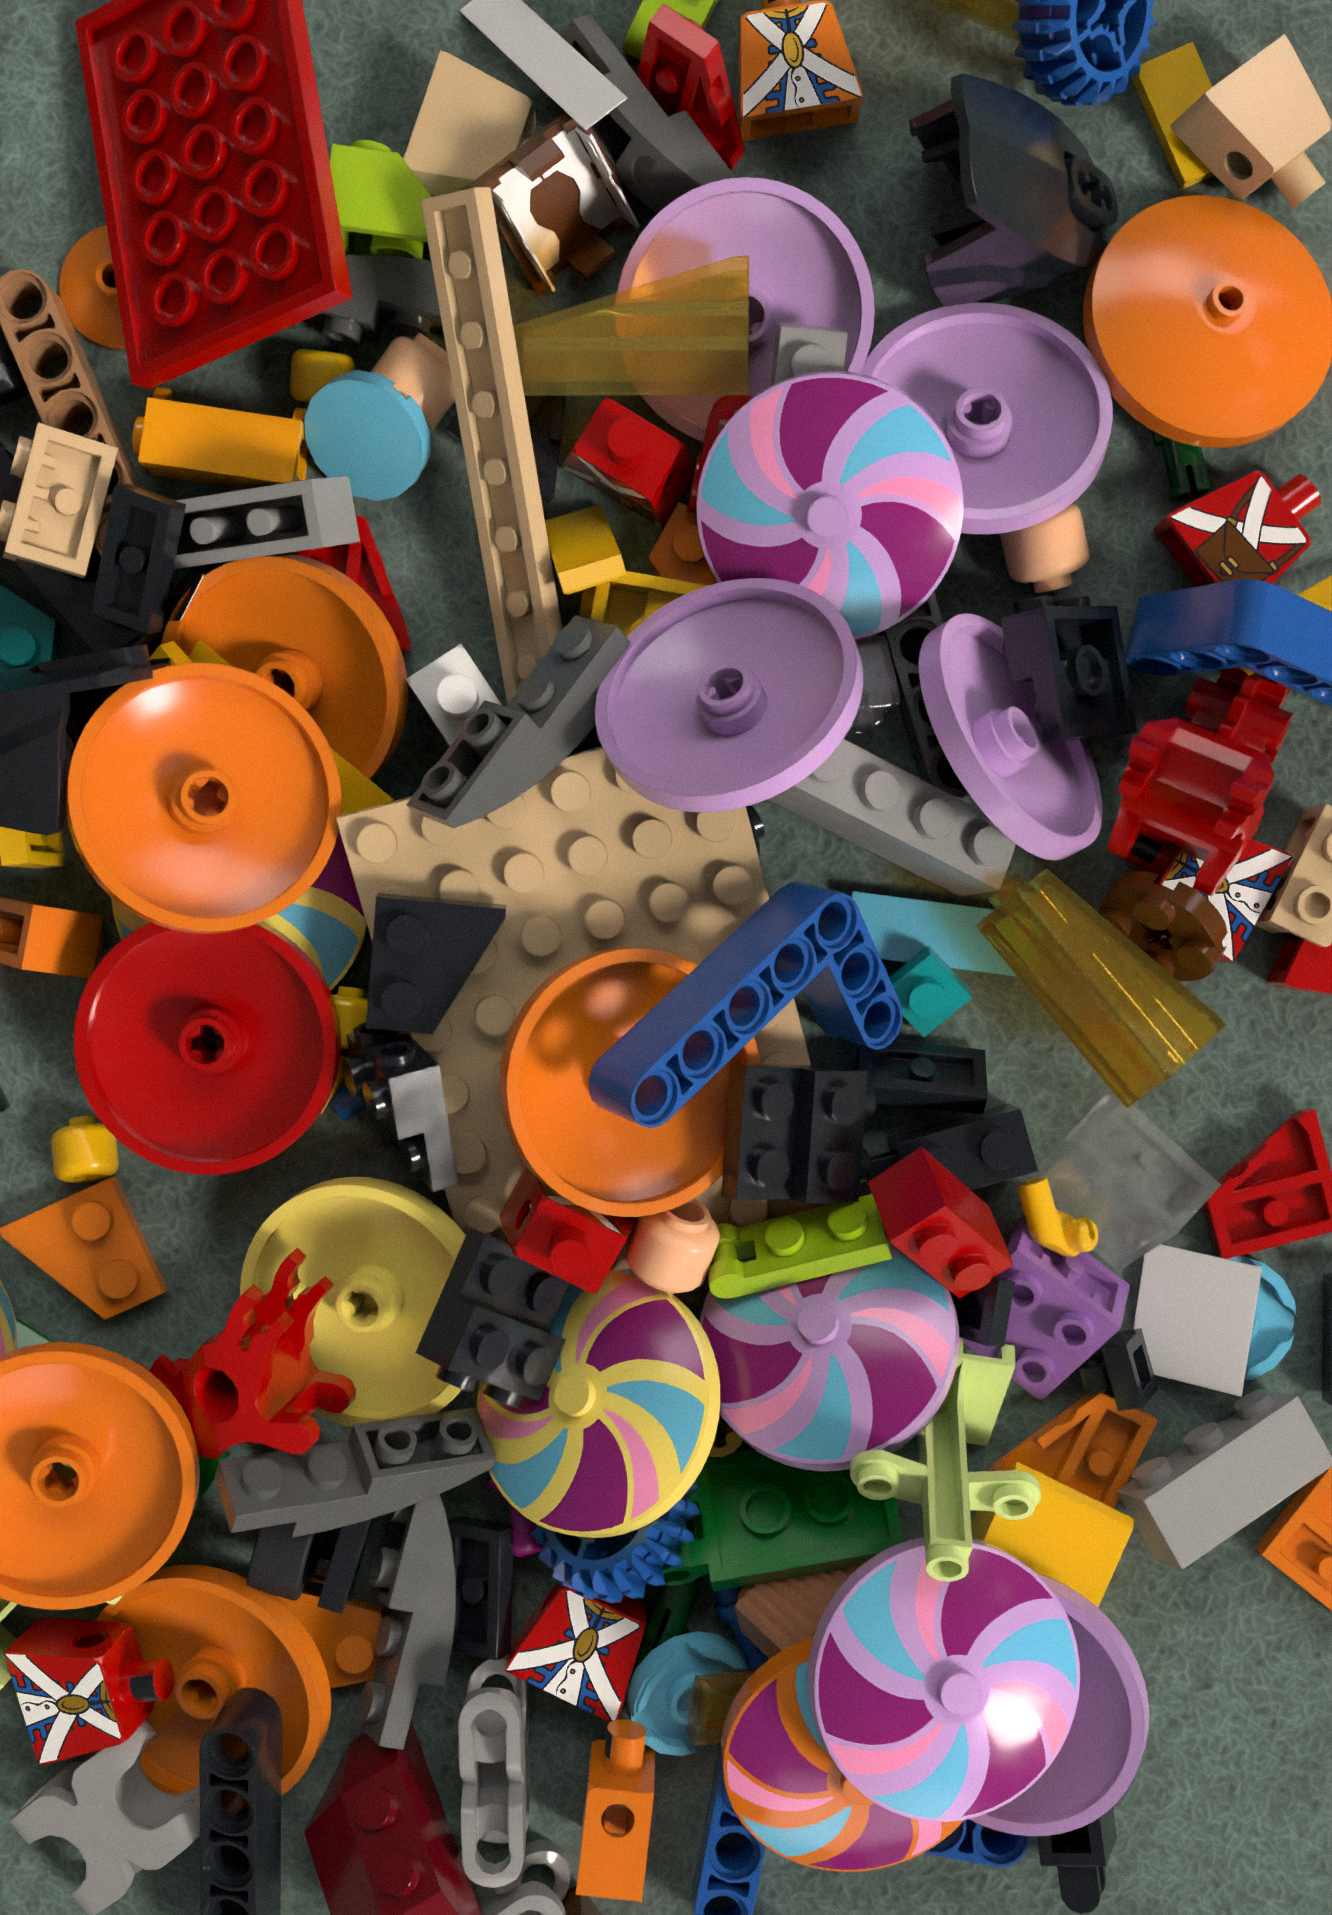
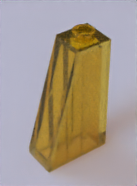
M732 256L513 325L524 396L748 395L749 256Z
M1045 869L1027 883L1019 875L1005 883L988 898L995 909L975 925L1126 1109L1172 1077L1226 1026L1213 1010L1048 869Z

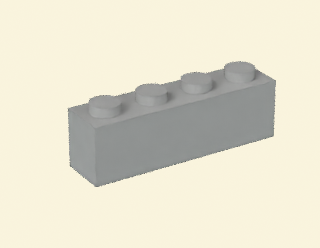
M845 739L842 740L830 757L805 779L788 790L767 799L958 896L1000 891L1016 846L981 810Z

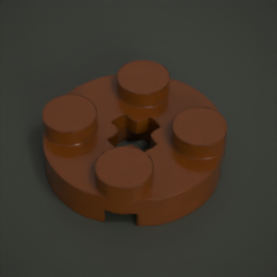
M1137 871L1119 877L1103 898L1100 909L1093 918L1092 925L1095 932L1103 939L1109 941L1121 955L1132 962L1137 976L1151 985L1161 987L1166 986L1170 979L1189 982L1201 980L1209 976L1214 971L1227 947H1223L1222 944L1223 939L1228 933L1226 923L1215 906L1197 890L1180 881L1174 890L1164 885L1154 884L1159 875L1156 873Z

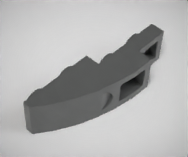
M591 13L572 19L562 38L628 97L591 126L620 183L642 203L658 214L675 199L692 189L711 182L736 178L686 110L669 117L665 114Z
M345 255L352 299L301 321L323 327V335L336 342L351 346L360 345L361 338L379 342L385 318L392 320L391 326L395 330L416 337L418 333L428 337L429 330L444 334L431 261L389 255ZM299 323L294 324L288 327L287 329H298Z
M575 615L569 624L556 635L552 647L531 675L518 686L514 698L507 707L484 700L478 710L465 720L460 734L439 762L427 771L422 779L421 786L406 805L418 815L451 828H456L488 815L536 785L557 767L596 725V697L593 693L631 642L616 625Z
M476 1407L356 1424L353 1425L348 1441L312 1446L303 1454L277 1451L219 1460L215 1479L231 1533L288 1524L291 1537L293 1538L363 1522L432 1498L493 1468L496 1458Z
M440 1494L398 1511L385 1514L386 1520L389 1523L383 1546H378L375 1549L369 1565L368 1581L370 1586H372L370 1594L386 1607L391 1608L389 1616L383 1617L378 1627L375 1649L379 1658L373 1681H368L362 1690L358 1714L359 1720L362 1722L361 1729L381 1747L404 1749L420 1683L445 1686L454 1633L456 1576L452 1540Z

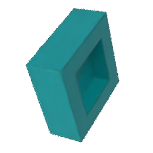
M929 945L889 977L901 1003L903 1017L923 1037L972 999L970 988Z

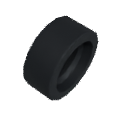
M288 1524L259 1528L250 1560L247 1585L295 1601L299 1599L309 1576L322 1532L292 1538Z

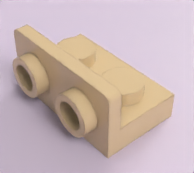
M39 422L33 440L20 436L10 475L23 478L17 503L6 500L2 502L0 510V540L6 542L2 558L16 561L18 558L84 578L118 448Z
M1324 804L1304 809L1284 850L1291 854L1293 858L1255 923L1256 926L1270 933L1290 932L1319 947H1328L1332 943V806Z

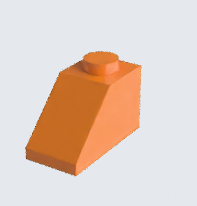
M0 896V964L22 970L90 979L95 962L100 957L103 948V935L101 932L103 915Z

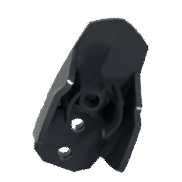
M959 74L951 77L952 99L909 120L911 136H917L924 148L921 151L922 161L925 163L942 161L950 171L953 179L961 180L965 206L971 210L967 215L930 227L931 237L935 238L941 247L925 255V265L931 286L942 305L945 307L973 302L990 303L1047 288L1064 273L1093 267L1108 244L1103 240L1102 228L1115 224L1118 216L1116 194L1109 177L1094 166L1086 148L1064 122L1037 101L1018 91L972 75Z
M147 644L39 662L37 665L0 672V827L42 835H51L62 831L65 820L68 766L74 747L84 727L95 711L114 692L127 683L153 678V670L171 666L170 658L150 659Z

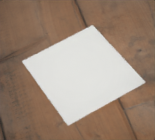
M1146 1241L1133 1329L1142 1328L1154 1375L1242 1397L1262 1267Z

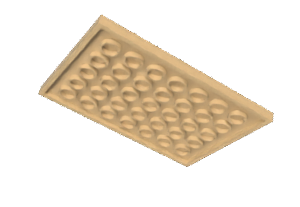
M602 746L568 755L536 785L510 803L480 819L456 828H451L414 813L406 805L412 796L342 814L336 818L372 943L376 896L378 893L507 905L505 920L434 1033L424 1034L398 1031L399 1035L409 1034L440 1064L458 1185L445 1188L444 1190L453 1221L465 1235L469 1227L507 1242L499 1214L526 1165L518 1155L504 1123L499 1091L500 1066L503 1050L512 1025L534 991L548 977L567 964L591 953L607 949L629 947L660 950L684 957L699 965L769 900L746 807L720 812H689L656 804L639 795L620 778ZM793 998L754 1036L760 1064L811 1065L795 999ZM723 1175L706 1191L694 1198L709 1210L711 1218L716 1224L727 1223L737 1227L838 1203H803L792 1199L735 1201L721 1196ZM531 1205L529 1206V1208H528L527 1211H526L527 1214H529ZM636 1222L610 1270L620 1271L629 1268L626 1250Z

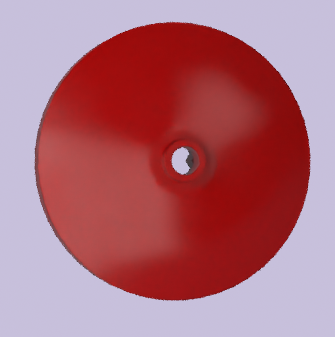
M260 922L230 932L204 934L177 931L149 923L116 944L93 971L79 1001L75 1018L74 1055L81 1086L89 1104L107 1130L123 1145L149 1162L167 1169L196 1175H220L246 1170L268 1161L292 1145L311 1127L325 1107L336 1082L341 1056V1030L333 996L319 969L296 943L273 927ZM212 1027L215 1034L222 1035L224 1039V1047L221 1049L214 1047L209 1041L208 1035Z

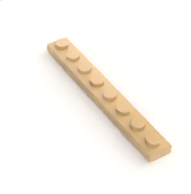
M474 187L421 199L508 706L514 698L518 686L531 675L552 647L556 635L562 629L491 187Z

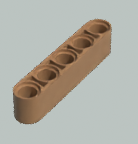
M25 269L9 271L0 277V324L42 423L69 432L74 419L83 414H92V427L82 437L118 448L112 472L118 473L117 485L131 484L143 489L64 303L46 281L35 272ZM38 297L43 299L42 306L36 315L28 319H20L21 309L26 302ZM67 356V367L63 373L56 378L46 379L44 374L48 363L55 357ZM113 493L105 497L94 540V545L101 556Z

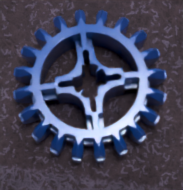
M1014 0L1019 6L1018 20L1010 28L1018 31L1020 35V42L1015 49L1014 55L1026 59L1023 78L1035 81L1036 94L1045 95L1051 99V102H1061V105L1064 106L1097 105L1099 102H1109L1113 94L1125 92L1128 78L1139 75L1141 69L1139 56L1150 52L1151 47L1147 39L1149 29L1157 25V22L1152 17L1153 3L1156 0Z
M694 1481L689 1490L669 1511L646 1526L623 1535L607 1538L577 1537L538 1526L531 1533L537 1543L544 1545L538 1558L544 1562L545 1566L554 1569L552 1577L556 1578L557 1582L574 1589L577 1595L587 1599L599 1598L608 1603H620L624 1595L632 1599L644 1598L646 1583L654 1586L666 1585L663 1566L666 1563L673 1567L684 1565L676 1550L681 1541L686 1543L696 1540L692 1532L686 1529L685 1526L688 1519L701 1514L697 1505L687 1500L699 1486Z

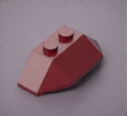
M410 1721L403 1750L378 1746L366 1733L350 1742L304 1831L330 1915H482L469 1878L465 1874L459 1850L412 1721Z

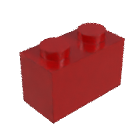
M920 1147L868 1182L889 1241L959 1299L971 1291L984 1287L992 1278L1014 1265L990 1207L923 1147Z

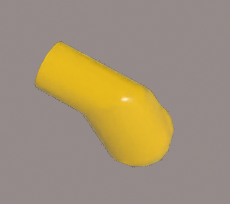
M1046 1176L1026 1179L1016 1184L1030 1236L1037 1244L1066 1257H1075L1080 1252H1090L1095 1248L1098 1242V1230L1094 1222L1087 1217L1075 1219L1073 1216L1057 1210Z

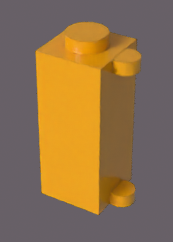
M157 386L154 390L153 398L147 397L145 417L138 416L135 421L132 436L133 451L135 455H139L138 462L153 476L239 489H252L305 480L309 456L304 427V416L307 409L296 407L293 419L190 404L172 401V390Z

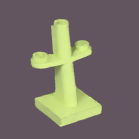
M959 1338L958 1362L949 1391L939 1410L917 1435L919 1463L884 1450L861 1452L854 1456L850 1462L851 1480L857 1486V1490L862 1496L873 1500H885L893 1497L922 1505L926 1572L930 1577L939 1581H957L968 1574V1559L972 1550L970 1510L994 1511L1004 1519L1020 1520L1032 1515L1035 1511V1506L1041 1500L1039 1481L1030 1473L1020 1470L968 1472L966 1443L987 1446L1016 1366L1014 1345L1005 1344L1001 1346L997 1358L964 1354L963 1338Z

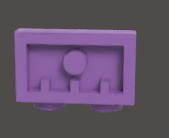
M1023 1215L1013 1227L1007 1246L1014 1265L997 1276L1015 1281L1005 1344L1015 1346L1016 1366L1011 1379L1035 1398L1041 1400L1048 1396L1121 1329L1130 1284L1088 1252H1080L1075 1257H1066L1037 1244L1030 1236L1025 1216ZM963 1338V1343L980 1356L997 1358L1001 1346H985Z

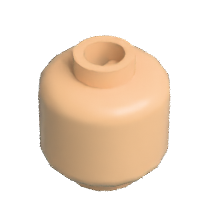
M418 333L414 340L403 336L396 337L371 371L372 373L382 374L395 382L392 387L398 390L405 398L410 395L420 406L430 431H433L439 425L455 402L447 352L421 333Z
M1074 503L1052 518L1037 525L1017 531L1000 533L1010 578L1020 583L1033 582L1035 593L1053 591L1071 585V573L1082 568L1089 560V549L1081 511Z
M692 1199L672 1210L654 1215L640 1216L637 1219L626 1250L628 1266L638 1279L653 1288L670 1294L692 1291L704 1282L720 1240L718 1227L711 1218L709 1210L696 1199Z

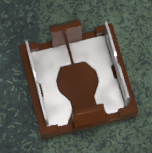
M566 112L470 183L472 188L491 187L498 233L527 283L538 295L547 288L554 292L556 289L553 284L557 281L555 275L567 266H570L579 273L584 282H586L618 256L616 250L603 239L615 230L622 233L631 225H634L636 228L640 227L638 223L639 218L592 128L590 127L585 131Z

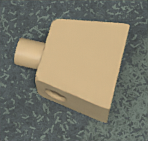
M1285 34L1205 92L1170 125L1174 133L1235 197L1246 198L1271 178L1294 209L1326 183L1305 154V151L1331 130L1332 121Z
M440 50L403 159L430 195L439 196L472 188L470 186L471 182L533 136L536 127L534 102L525 94L459 58Z

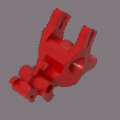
M1240 667L1222 669L1216 683L1203 677L1197 680L1184 709L1186 716L1184 721L1178 718L1148 722L1140 733L1131 740L1128 751L1130 760L1118 789V793L1123 796L1107 852L1126 860L1139 834L1159 843L1162 841L1172 842L1183 849L1185 854L1204 861L1195 879L1193 888L1212 897L1258 830L1264 813L1263 804L1272 787L1275 774L1270 763L1275 761L1293 717V713L1281 709L1291 688L1255 672L1248 675Z
M298 1247L281 1263L274 1276L270 1292L263 1295L264 1292L255 1284L247 1289L235 1302L228 1315L225 1329L218 1335H212L205 1341L190 1360L177 1358L170 1361L166 1355L162 1354L154 1361L151 1369L148 1370L166 1386L182 1407L193 1430L198 1453L206 1458L216 1459L232 1445L243 1442L264 1444L290 1454H303L316 1443L320 1436V1427L315 1418L310 1417L311 1414L318 1407L328 1412L341 1413L356 1398V1388L351 1379L341 1374L319 1371L312 1362L309 1352L310 1343L314 1338L313 1322L316 1309L334 1284L324 1276L313 1287L307 1286L297 1296L296 1300L294 1299L293 1293L301 1282L298 1277V1268L306 1258V1255ZM137 1362V1364H139V1365H141L142 1367H144L145 1369H147V1368H146L145 1366H143L141 1363H138V1362Z

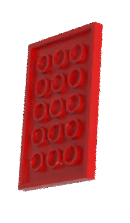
M111 0L76 20V32L131 383L146 389H152L352 299L303 1Z

